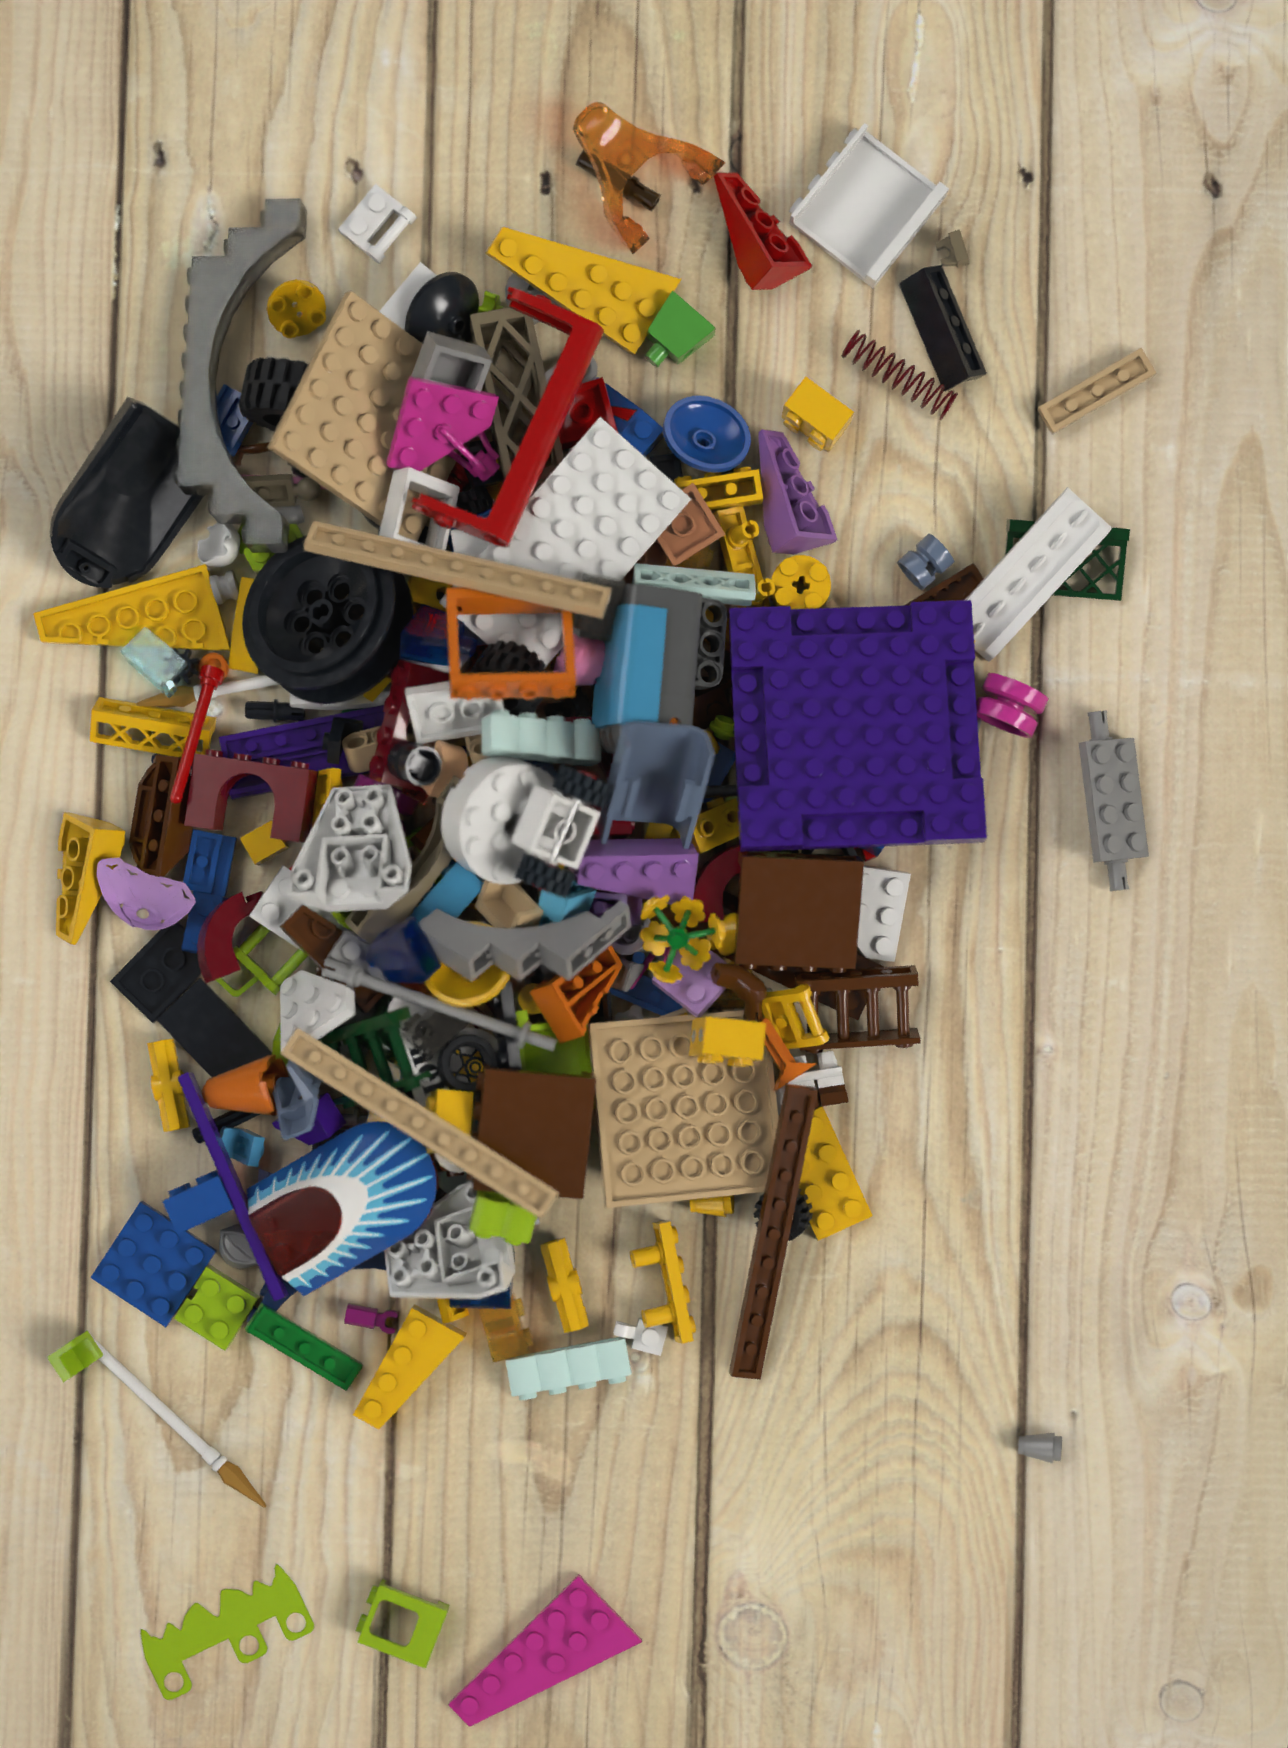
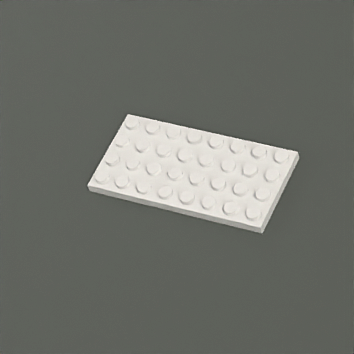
M599 417L532 494L509 547L503 548L490 543L478 558L609 587L612 591L689 503L691 498ZM445 595V596L440 600V602H439V603H441L445 608H446V595ZM572 612L573 634L589 618L588 615ZM561 613L457 615V618L486 644H496L497 641H504L506 644L509 641H513L518 646L523 644L528 647L527 650L530 652L534 651L537 653V658L543 660L546 666L563 647Z

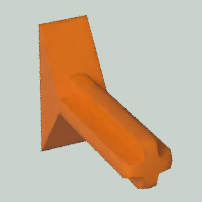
M764 1018L760 1021L761 1023H766L764 1046L781 1071L773 1090L777 1091L817 1063H796L770 1020Z

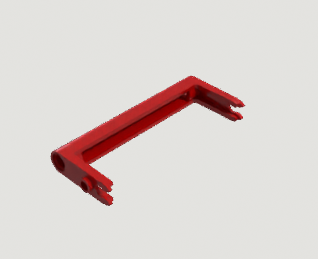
M509 287L507 290L510 293L506 298L511 301L509 304L510 308L568 334L569 337L492 510L487 518H482L424 494H421L419 499L413 498L411 501L414 503L411 507L412 509L433 518L437 525L446 529L454 527L503 548H508L604 333V329L597 323L552 304V301L542 295L533 296L513 287Z

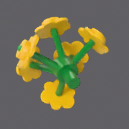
M668 895L662 898L654 896L643 905L644 909L641 911L642 915L640 918L642 920L651 919L657 915L663 924L659 925L657 921H651L648 927L641 929L639 936L643 941V950L651 951L655 956H661L665 952V947H671L666 962L649 963L648 968L653 972V976L657 980L664 983H675L676 980H681L683 977L679 973L680 969L672 964L677 949H679V953L683 956L681 963L684 966H689L694 971H698L703 967L704 962H708L711 959V954L709 953L711 943L707 939L700 940L698 937L711 935L715 947L719 949L722 946L723 938H726V928L723 921L719 920L715 913H712L708 919L709 929L688 933L685 929L686 926H697L699 921L705 919V913L703 912L704 905L700 900H691L687 896L682 897L680 901L673 902L671 905V910L675 913V920L680 923L679 927H673L661 911L667 906L670 897Z

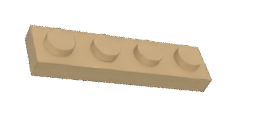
M1140 348L1041 405L1037 410L1053 435L1156 375V371L1143 349Z

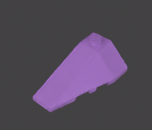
M763 429L759 431L764 527L772 552L794 555L836 542L838 539L830 515L824 505L819 507L811 493L815 490L811 481L806 482L798 470L800 461L784 433Z

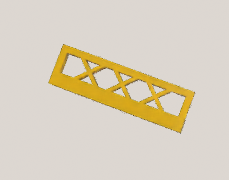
M99 697L91 710L90 742L182 757L194 713L160 707L137 706L136 703ZM206 716L199 739L203 740L202 752L196 751L195 754L205 755V749L210 750L211 737L216 729L217 717ZM99 722L110 724L116 732L111 736L98 734ZM130 728L139 729L145 735V738L140 741L133 740L126 731ZM160 733L169 734L175 743L170 746L162 745L156 736Z

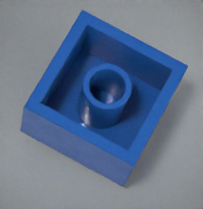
M217 1170L197 1178L196 1182L198 1185L194 1187L187 1183L168 1191L170 1198L162 1202L176 1234H180L233 1209Z

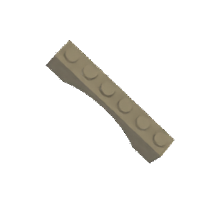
M455 775L436 799L433 827L426 845L411 866L408 892L388 909L354 910L345 920V923L357 936L381 950L394 938L397 930L406 918L413 913L415 906L424 894L431 889L433 882L442 870L449 865L452 859L443 841L441 818L444 803L451 787L455 789L461 780Z

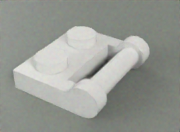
M375 184L338 230L374 261L380 263L385 257V251L408 224L412 225L417 216ZM396 213L399 216L375 246L369 243L389 217Z

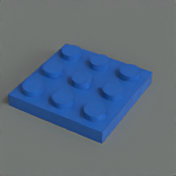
M141 1201L90 1278L162 1326L167 1327L217 1250L188 1230L176 1234L168 1217L144 1201Z

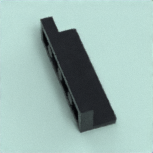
M942 265L922 268L900 282L899 286L939 382L944 384L943 391H949L962 382L979 379L986 375L987 372Z

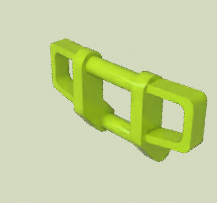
M260 924L240 946L236 945L233 948L236 958L255 977L240 989H234L223 978L216 979V981L233 997H239L258 980L276 995L280 991L283 981L308 956L298 949L271 977L248 955L271 931Z

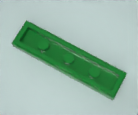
M263 1303L260 1304L245 1327V1330L345 1391L348 1390L363 1367L360 1361Z

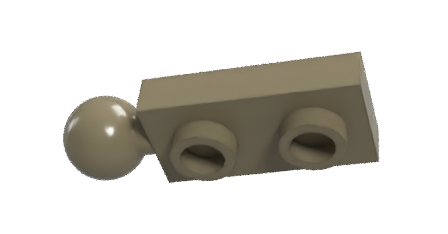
M293 474L233 477L232 479L236 509L295 506L296 496L305 501H313L319 496L321 491L320 484L310 477H305L298 484H294Z

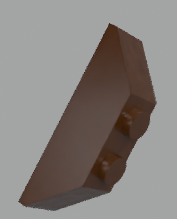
M156 755L153 759V764L146 770L138 783L129 845L137 865L136 867L149 875L164 877L189 852L193 827L184 826L191 781L190 773L181 802L174 804L170 801V794L181 757Z

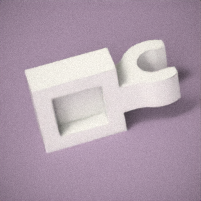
M642 1318L638 1319L637 1326L616 1321L613 1333L615 1336L633 1339L632 1349L661 1356L668 1325L662 1324L645 1328Z

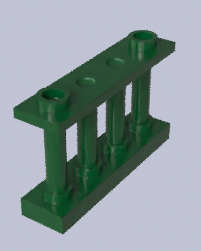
M408 1006L334 1028L318 1039V1041L340 1055L342 1054L339 1046H342V1040L343 1044L348 1046L353 1063L369 1072L359 1040H362L360 1036L362 1034L363 1038L368 1040L381 1081L394 1089L402 1087L404 1092L421 1087L420 1080L431 1076L430 1070L414 1074L399 1028H402L401 1021L412 1018ZM380 1028L383 1029L384 1033L388 1034L402 1075L400 1079H393L379 1034H381ZM344 1094L333 1099L335 1105L342 1104L344 1109L358 1105L357 1102Z

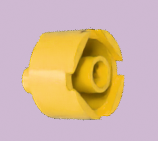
M796 555L784 559L777 566L771 578L775 584V592L770 597L775 607L790 606V609L822 608L830 595L831 579L826 566L817 559L807 555ZM798 581L804 582V587L808 588L804 589L802 594L797 593V588L792 586L797 585Z

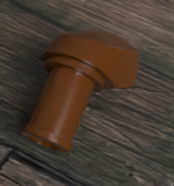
M716 962L711 969V978L714 985L733 990L744 1001L743 1018L745 1021L756 1022L755 1014H757V1021L760 1022L763 1019L762 1000L767 996L764 982L740 965Z

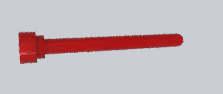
M203 665L199 673L198 679L202 688L170 794V801L174 804H178L182 800L213 691L222 685L225 675L222 669L215 666Z

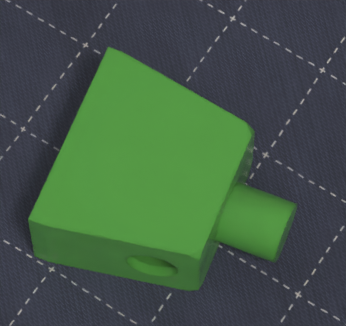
M672 291L647 331V338L654 345L644 357L655 367H658L667 356L675 363L680 364L715 335L716 327Z

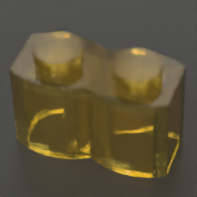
M510 1293L478 1303L493 1363L530 1352L529 1346L533 1345V1338L530 1328H524L521 1316H525L526 1313L521 1298L516 1299L515 1293Z

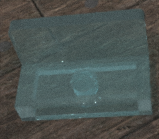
M144 627L120 652L134 669L170 699L177 691L172 681L187 666V662L151 630Z

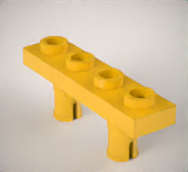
M743 506L718 510L712 513L725 533L724 536L719 538L728 572L755 574V601L752 600L751 606L737 605V607H771L768 596L775 592V584L769 578L763 580L752 541L754 537L759 535L758 524L753 520L747 522Z
M671 1221L654 1222L652 1224L656 1240L655 1245L631 1250L630 1260L633 1268L656 1263L661 1265L667 1304L642 1310L643 1325L645 1328L671 1323L675 1342L681 1344L694 1341L692 1333H696V1326L693 1316L688 1314L687 1303H690V1295L687 1286H683L681 1274L684 1273V1264L680 1255L677 1256L675 1244L679 1241L676 1227L671 1226Z

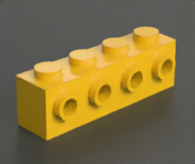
M751 467L737 468L733 470L734 473L724 475L721 472H710L704 474V478L692 479V476L675 478L673 482L681 490L694 483L711 512L739 506L758 505L763 502L759 469L751 470Z

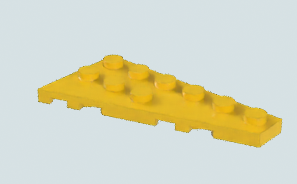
M506 227L500 228L485 252L489 257L566 310L600 325L604 329L603 335L631 355L636 354L646 338L647 331L670 293L675 291L682 280Z
M206 564L33 613L42 643L230 651V643L219 605H217L209 580L210 572Z

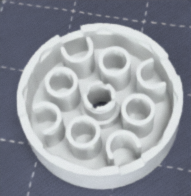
M493 756L473 764L463 772L465 776L460 780L455 789L451 787L442 811V836L448 853L464 869L492 883L514 884L522 882L514 876L524 853L545 861V857L529 852L510 842L533 786H539L563 796V793L552 788L554 779L544 770L517 758Z

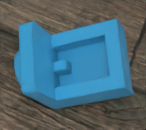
M223 1126L220 1136L229 1157L247 1166L258 1167L260 1158L264 1153L265 1138L248 1129Z

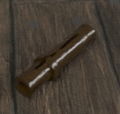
M586 148L578 157L576 163L578 167L588 171L623 193L622 196L627 200L631 198L651 212L657 206L661 194L640 183V179L636 176L631 177Z

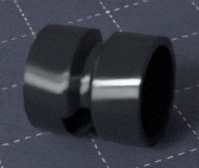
M401 741L394 745L387 758L389 771L395 778L419 786H427L433 783L439 777L442 769L441 758L435 749L411 741Z

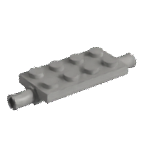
M1107 711L1089 712L1091 739L1079 743L1093 862H1104V865H1107L1110 891L1129 889L1125 862H1128V859L1149 857L1134 738L1113 739V737H1109Z

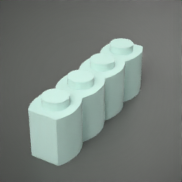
M493 710L490 715L482 718V755L489 757L507 756L520 760L565 763L575 766H593L601 762L600 731L595 728V725L589 719H576L572 723L565 721V718L562 716H549L545 720L537 718L535 713H521L517 717L510 715L508 710Z
M623 1337L507 1357L505 1360L511 1395L519 1396V1400L536 1398V1392L548 1390L549 1395L567 1392L566 1387L578 1385L579 1389H589L596 1387V1381L608 1379L609 1384L627 1381L626 1376L632 1373L626 1338Z

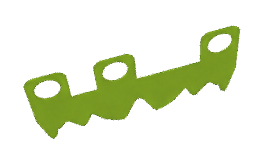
M278 1564L274 1568L276 1577H274L271 1586L258 1581L253 1582V1596L235 1589L221 1590L220 1614L218 1617L212 1615L200 1604L194 1603L184 1617L182 1630H179L171 1623H167L163 1638L159 1639L154 1636L151 1637L146 1630L141 1629L145 1659L165 1699L173 1700L189 1692L192 1688V1682L182 1661L224 1640L229 1639L241 1663L246 1664L265 1655L267 1645L257 1624L276 1616L286 1639L294 1641L313 1631L314 1623L296 1585ZM292 1613H300L306 1620L305 1628L300 1632L295 1633L287 1628L286 1620ZM245 1636H253L259 1642L258 1651L253 1655H245L240 1650V1641ZM177 1672L183 1677V1687L179 1691L171 1692L166 1689L164 1679L167 1674Z

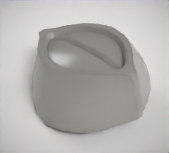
M240 1224L220 1230L219 1252L226 1264L236 1269H246L257 1265Z

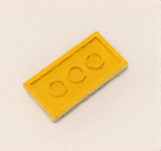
M822 1106L814 1109L799 1184L800 1194L802 1196L806 1194L809 1197L806 1203L812 1204V1209L809 1210V1213H813L809 1223L818 1241L873 1216Z

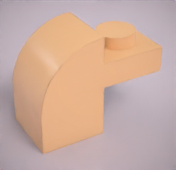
M441 740L421 744L435 749L442 761L439 777L433 783L421 786L430 796L436 798L440 796L454 775L462 779L465 776L463 772L468 769V757L465 749Z

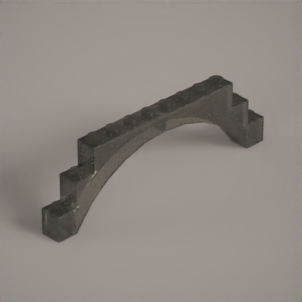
M301 198L265 199V210H261L260 213L261 227L229 228L228 239H224L223 245L225 256H192L191 267L187 269L190 295H187L185 298L188 324H184L183 327L186 352L182 353L181 364L185 373L184 381L180 382L179 387L183 405L182 409L178 411V425L181 428V436L176 440L179 467H175L174 481L185 495H212L208 497V511L219 524H246L242 526V541L252 553H285L288 551L290 523L283 514L255 493L239 474L225 445L217 414L216 377L221 347L231 320L249 289L272 263L306 239L307 209Z

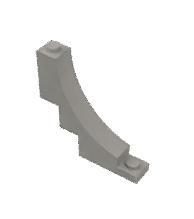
M619 901L611 909L606 910L600 918L585 911L556 923L536 927L495 928L476 925L450 916L439 909L424 917L415 927L418 945L421 949L471 982L492 964L521 981L541 963L569 981L631 928L629 906Z

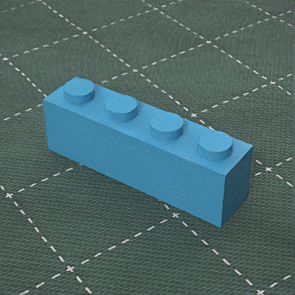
M453 859L442 870L441 874L444 877L437 885L433 882L431 889L424 894V900L418 907L415 906L413 913L406 918L405 922L397 930L394 938L388 942L383 950H379L406 974L416 966L425 953L418 945L415 926L436 909L458 918L481 891L485 879L464 869Z

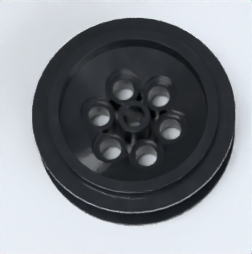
M305 535L292 541L275 553L262 567L253 581L243 611L242 628L244 642L252 661L258 669L267 677L279 683L295 697L318 704L340 703L368 692L378 685L396 666L406 649L411 635L409 623L413 625V621L411 622L414 616L413 599L408 583L402 573L304 551V541L307 536Z

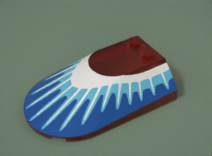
M385 1121L363 1123L348 1129L246 1189L249 1220L277 1273L299 1293L306 1296L420 1229L434 1209L432 1207L439 1185L437 1167L432 1154L426 1153L427 1147Z

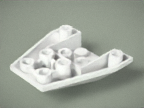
M390 784L332 788L292 867L288 890L289 898L328 912L388 909L408 892L412 865L393 787Z
M471 1181L459 1185L435 1202L427 1218L417 1230L384 1250L389 1293L392 1298L480 1299L508 1289L516 1271L512 1245L506 1243L504 1238L492 1236L490 1239H483L477 1237L473 1231L469 1230V1220L477 1191L472 1189Z

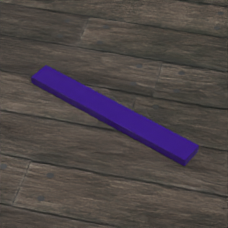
M193 1072L178 1076V1081L270 1295L274 1301L282 1299L289 1295L254 1212L250 1215L248 1213L247 1196L207 1103L203 1100Z

